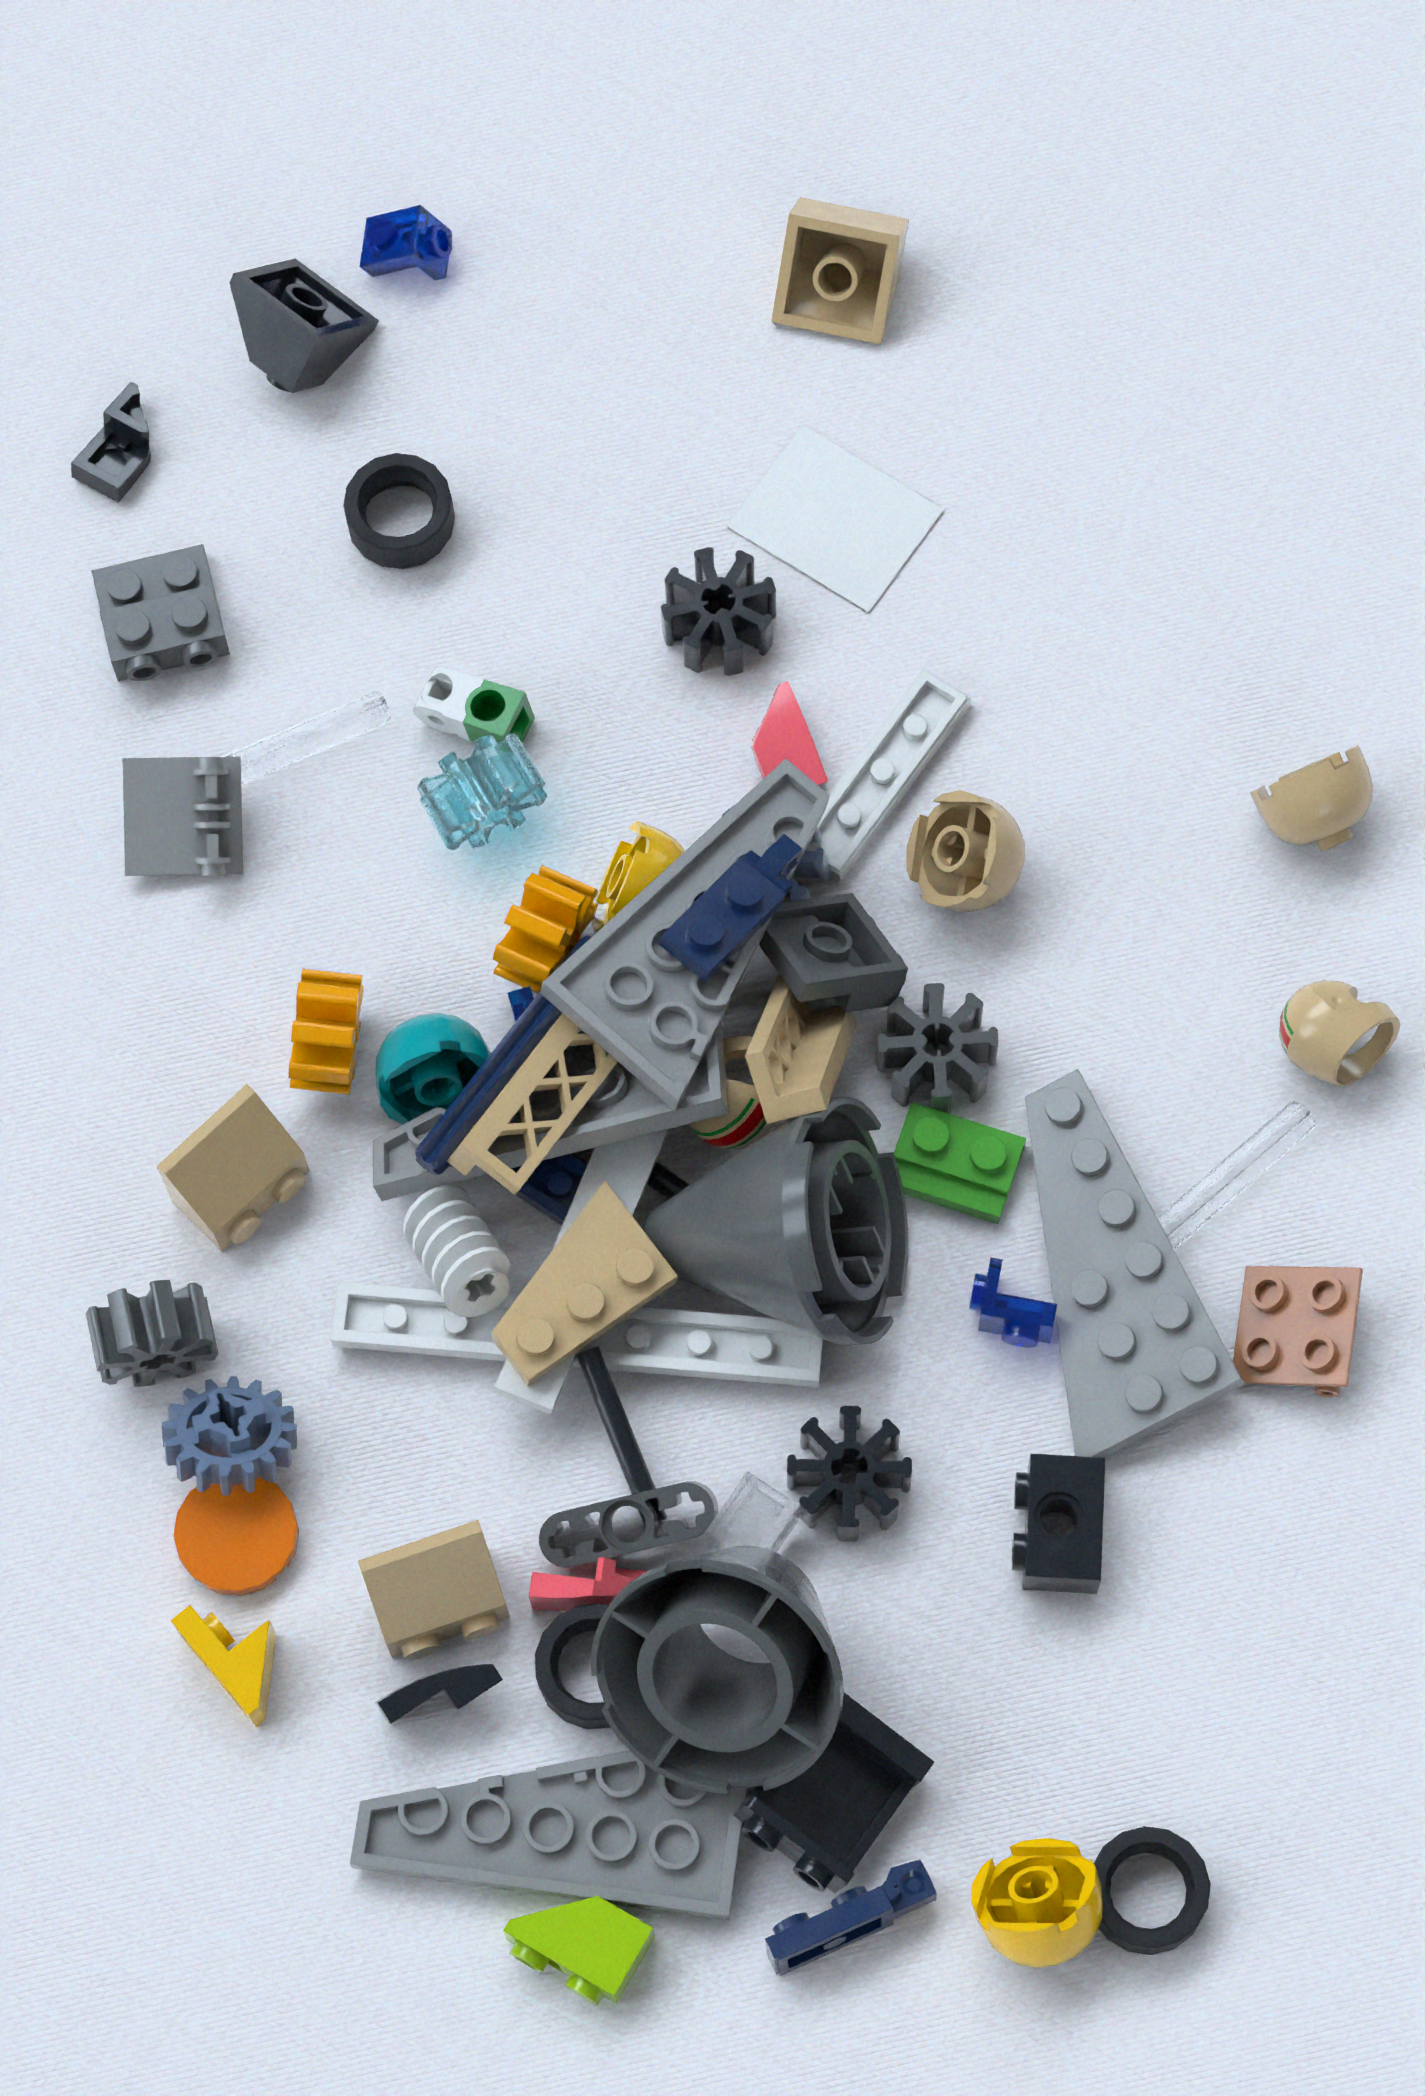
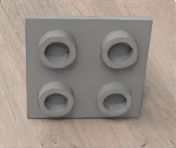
M241 757L122 758L125 876L243 874Z

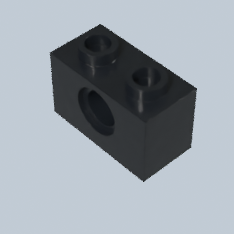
M1030 1453L1027 1473L1016 1472L1014 1509L1026 1510L1025 1533H1013L1012 1570L1023 1571L1022 1590L1098 1593L1102 1568L1105 1458ZM1060 1511L1072 1519L1075 1528L1067 1535L1055 1536L1043 1528L1040 1519L1049 1512Z

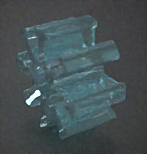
M513 733L508 734L505 737L506 739L497 744L492 734L475 740L476 746L469 758L462 760L457 757L455 752H451L438 762L444 774L431 778L425 777L420 781L417 787L422 796L420 802L448 849L456 850L467 839L472 848L486 845L490 842L489 836L495 826L502 823L507 826L509 831L515 830L526 822L521 810L535 805L540 806L546 800L547 794L543 789L546 783L517 735Z

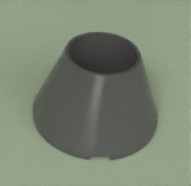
M735 1546L672 1562L643 1573L625 1586L613 1599L601 1618L594 1635L591 1649V1676L597 1677L598 1686L605 1703L602 1712L616 1736L638 1759L661 1775L682 1785L718 1794H729L731 1788L763 1786L764 1791L779 1787L803 1774L817 1761L831 1741L838 1725L843 1706V1676L840 1661L817 1592L809 1578L796 1564L774 1551L755 1546ZM700 1624L721 1625L742 1633L760 1647L770 1663L749 1662L726 1653L710 1640Z

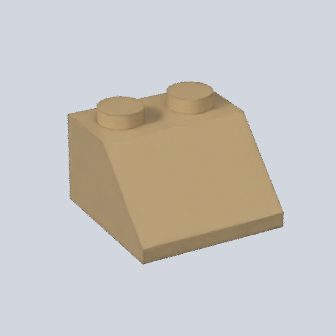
M800 197L788 217L771 322L881 345L900 274L909 219Z
M248 1084L239 1090L157 1165V1169L173 1204L221 1252L232 1242L240 1244L247 1240L262 1222L260 1216L275 1202L285 1203L294 1197L305 1184V1175L310 1171L304 1152Z
M479 1520L358 1560L385 1643L392 1658L402 1654L405 1660H415L428 1656L441 1648L440 1641L463 1634L465 1640L481 1638L497 1631L500 1628L499 1621L510 1618Z

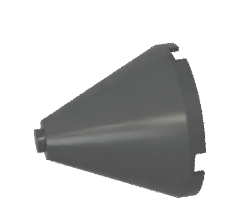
M852 1097L830 1098L826 1110L787 1119L649 1213L647 1221L641 1226L679 1278L840 1346L871 1344L880 1340L894 1322L892 1316L881 1317L887 1297L903 1296L908 1264V1223L899 1168L894 1152L878 1154L869 1131L880 1130L881 1124L863 1102Z

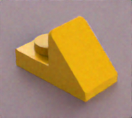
M189 1605L170 1620L187 1645L255 1727H257L266 1719L276 1641V1631L269 1620L264 1622L238 1645L228 1651L227 1647L235 1640L218 1618L211 1612L202 1619L193 1607Z

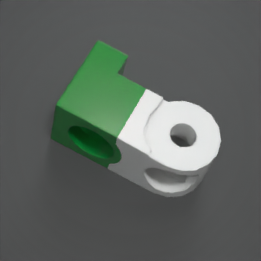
M436 667L432 670L413 708V713L416 717L431 728L448 734H458L463 739L489 747L492 755L514 762L535 719L524 691L445 667Z

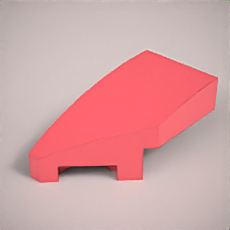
M788 681L777 685L773 694L774 697L752 739L753 744L751 748L762 779L784 759H788L817 785L828 782L817 749Z
M599 1557L595 1579L532 1572L529 1600L532 1610L568 1611L578 1605L605 1604L609 1606L625 1586L648 1571L615 1568V1560Z

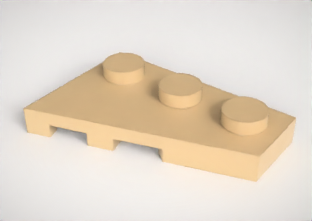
M604 1181L493 1329L491 1339L528 1387L677 1283L678 1275L607 1182Z

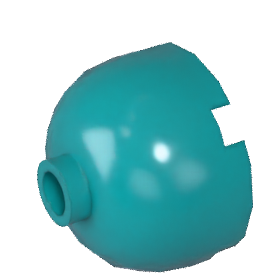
M441 1013L419 1015L402 1022L389 1032L376 1056V1089L380 1105L387 1116L403 1125L436 1107L447 1110L491 1054L480 1032L470 1023L457 1016Z

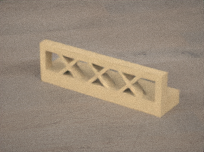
M780 974L745 1054L767 1124L827 1109L857 1026L854 1012L845 1013L840 1005L810 1011L808 1001L799 1002Z
M562 1013L447 1162L464 1176H467L472 1168L477 1165L515 1195L618 1061L609 1053L606 1056L605 1050L586 1033L578 1034L581 1029ZM592 1044L596 1064L594 1073L592 1075L568 1077L564 1058L565 1049L568 1046ZM554 1065L556 1078L543 1079ZM582 1087L574 1099L571 1100L570 1088ZM558 1089L562 1111L561 1116L557 1120L533 1122L529 1102L531 1093L539 1090ZM519 1110L521 1123L508 1124ZM547 1132L537 1145L535 1133ZM523 1134L527 1160L517 1173L488 1151L498 1136Z

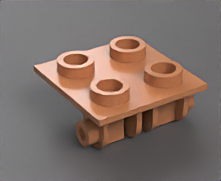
M1246 1266L1233 1363L1245 1384L1315 1386V1393L1317 1395L1338 1397L1340 1395V1387H1348L1363 1269L1356 1267Z

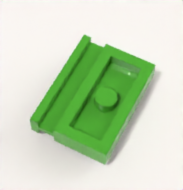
M911 1102L894 1151L904 1194L999 1224L1025 1147L1026 1138Z

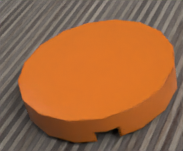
M259 1477L255 1479V1492L248 1493L242 1484L233 1485L229 1496H222L219 1484L212 1483L204 1492L197 1491L196 1486L188 1493L177 1512L173 1537L181 1563L196 1581L218 1594L242 1596L267 1588L277 1580L276 1577L284 1571L285 1567L289 1566L296 1554L299 1527L290 1500L276 1483H270Z

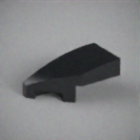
M130 382L103 412L104 427L71 462L72 478L118 503L132 488L151 462L149 429L147 421L144 419L138 385Z
M493 1664L458 1667L414 1680L375 1701L387 1722L392 1724L441 1690L444 1691L453 1707L459 1710L503 1679Z

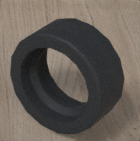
M393 453L374 458L357 470L346 487L343 507L351 541L365 558L382 567L406 569L425 564L441 553L452 536L455 513L447 479L434 464L417 455ZM396 486L415 487L425 492L431 498L433 505L432 518L426 526L413 534L401 537L382 535L369 526L365 514L367 505L374 496L384 489Z
M605 1604L578 1605L559 1614L543 1631L535 1652L536 1680L547 1706L565 1722L584 1729L611 1728L602 1712L605 1703H588L574 1698L565 1690L558 1676V1660L562 1649L573 1637L585 1631L597 1630L599 1622L608 1608V1605Z
M1143 1826L1121 1832L1102 1847L1093 1863L1101 1883L1103 1899L1102 1920L1099 1930L1107 1940L1127 1952L1154 1955L1177 1948L1194 1934L1208 1909L1211 1883L1205 1862L1189 1841L1168 1829ZM1142 1853L1161 1855L1173 1862L1182 1874L1186 1887L1185 1904L1179 1915L1167 1925L1153 1929L1136 1927L1124 1920L1115 1909L1110 1894L1111 1879L1117 1867L1130 1856Z

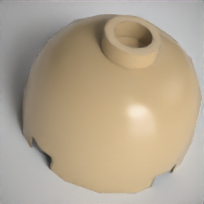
M1359 745L1350 747L1345 751L1348 759L1346 762L1343 761L1340 752L1278 778V782L1269 785L1271 795L1268 794L1265 785L1251 791L1250 794L1257 810L1269 830L1281 840L1295 845L1317 841L1320 851L1330 849L1352 839L1353 834L1349 827L1366 815L1372 803L1373 792L1369 768Z
M961 790L941 794L933 800L940 804L931 811L928 817L920 814L912 827L907 844V872L911 881L918 882L920 890L924 894L920 896L927 903L957 912H973L987 909L1008 896L1020 879L1025 862V841L1014 817L1002 805L991 799Z

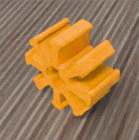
M544 865L540 867L538 875L531 873L525 881L520 907L516 905L511 906L504 921V924L511 926L510 930L502 941L496 945L493 960L498 962L493 974L537 994L541 990L542 982L561 965L580 941L581 934L588 924L594 920L598 904L593 902L598 893L597 889Z
M302 969L301 982L298 983L296 995V1021H293L291 1033L293 1047L289 1062L288 1078H291L290 1088L350 1095L356 1066V1045L359 1042L361 1027L359 1018L363 1001V975Z

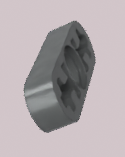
M685 1481L564 1510L550 1516L542 1525L539 1533L540 1549L549 1562L559 1567L568 1568L598 1561L599 1557L612 1558L692 1539L706 1533L715 1524L718 1516V1502L714 1493L706 1485L696 1481ZM688 1492L692 1501L703 1502L705 1512L696 1516V1527H689L685 1518L669 1520L662 1523L668 1535L658 1536V1516L649 1501L650 1499L656 1497L660 1499L659 1511L681 1504V1493ZM623 1506H631L638 1509L645 1518V1532L635 1542L622 1541L615 1535L612 1529V1518L615 1512ZM590 1513H600L599 1532L608 1549L598 1550L599 1537L577 1544L575 1548L576 1556H570L566 1547H556L554 1536L563 1531V1521H569V1526L572 1530H581L595 1526Z

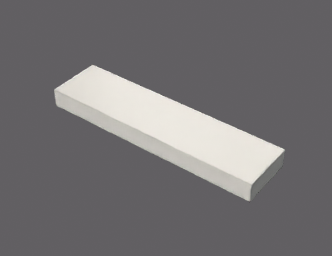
M924 667L830 792L827 808L817 826L822 841L820 843H809L805 850L816 851L818 847L823 848L830 864V876L839 882L848 873L971 705V696Z

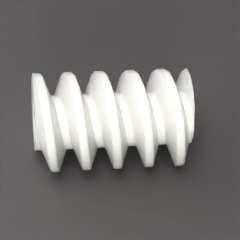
M441 1185L430 1189L418 1197L408 1209L404 1218L403 1234L410 1247L413 1248L428 1277L432 1280L439 1295H441L448 1310L459 1317H475L486 1314L500 1306L510 1295L512 1284L507 1276L510 1262L505 1252L500 1250L495 1236L490 1234V1230L486 1222L481 1219L476 1206L471 1203L466 1190L458 1185Z

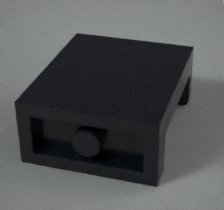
M844 1692L843 1706L838 1725L831 1741L817 1761L803 1774L779 1787L764 1791L763 1786L753 1787L733 1816L745 1824L742 1832L754 1844L768 1852H773L776 1848L796 1863L793 1871L806 1884L818 1891L823 1892L828 1888L833 1893H836L848 1885L854 1876L853 1871L909 1791L925 1777L934 1761Z

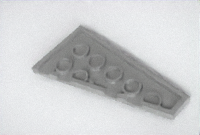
M784 759L542 982L540 993L675 1112L772 917L706 983L659 945L661 936L739 857L743 858L750 850L762 857L765 851L785 834L803 848L797 858V861L800 862L827 808L830 795L788 759ZM797 866L786 877L787 879L791 880Z
M722 1020L676 1112L623 1065L617 1062L543 1160L729 1114ZM592 1044L568 1046L565 1049L564 1058L568 1077L592 1075L594 1073L596 1064ZM554 1065L543 1079L556 1078ZM582 1087L570 1088L571 1100L574 1099ZM558 1089L533 1091L529 1096L533 1122L557 1120L561 1116L562 1111ZM436 1107L373 1140V1187L381 1201L488 1175L477 1165L472 1168L467 1176H464L452 1165H449L444 1173L434 1175L417 1163L416 1148L445 1113L446 1109ZM519 1110L508 1124L521 1123ZM547 1132L535 1133L537 1145ZM523 1134L498 1136L488 1149L491 1154L509 1168L522 1166L527 1160Z
M1076 1069L1025 1096L1075 1456L1105 1458L1245 1385L1082 1074L1079 1069Z
M628 1750L538 1767L535 1771L503 1777L502 1775L480 1778L476 1782L437 1789L432 1787L360 1801L350 1866L354 1869L579 1900L599 1896L616 1905L729 1920L742 1822L733 1814L746 1798L747 1788H731L729 1794L697 1790L661 1775Z

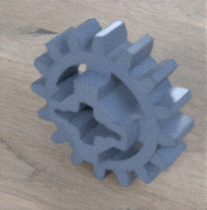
M231 1376L227 1382V1387L218 1388L212 1379L205 1380L204 1393L198 1394L187 1388L183 1391L184 1405L170 1403L168 1406L169 1421L162 1422L165 1462L167 1466L176 1465L177 1479L181 1482L196 1476L197 1491L204 1492L213 1483L220 1485L222 1496H229L233 1485L242 1484L248 1493L255 1492V1479L261 1477L265 1481L274 1483L277 1480L276 1466L289 1468L292 1464L291 1450L297 1449V1424H294V1409L292 1406H282V1393L278 1390L264 1396L262 1394V1381L255 1380L248 1388L239 1387L237 1376Z

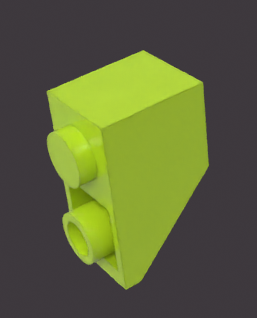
M599 1896L510 1919L503 1930L506 1940L514 1944L509 1953L511 1956L540 1973H543L547 1964L569 1976L564 1985L566 1988L595 2005L599 2004L602 1997L615 2004L618 2003L655 1938L653 1927Z

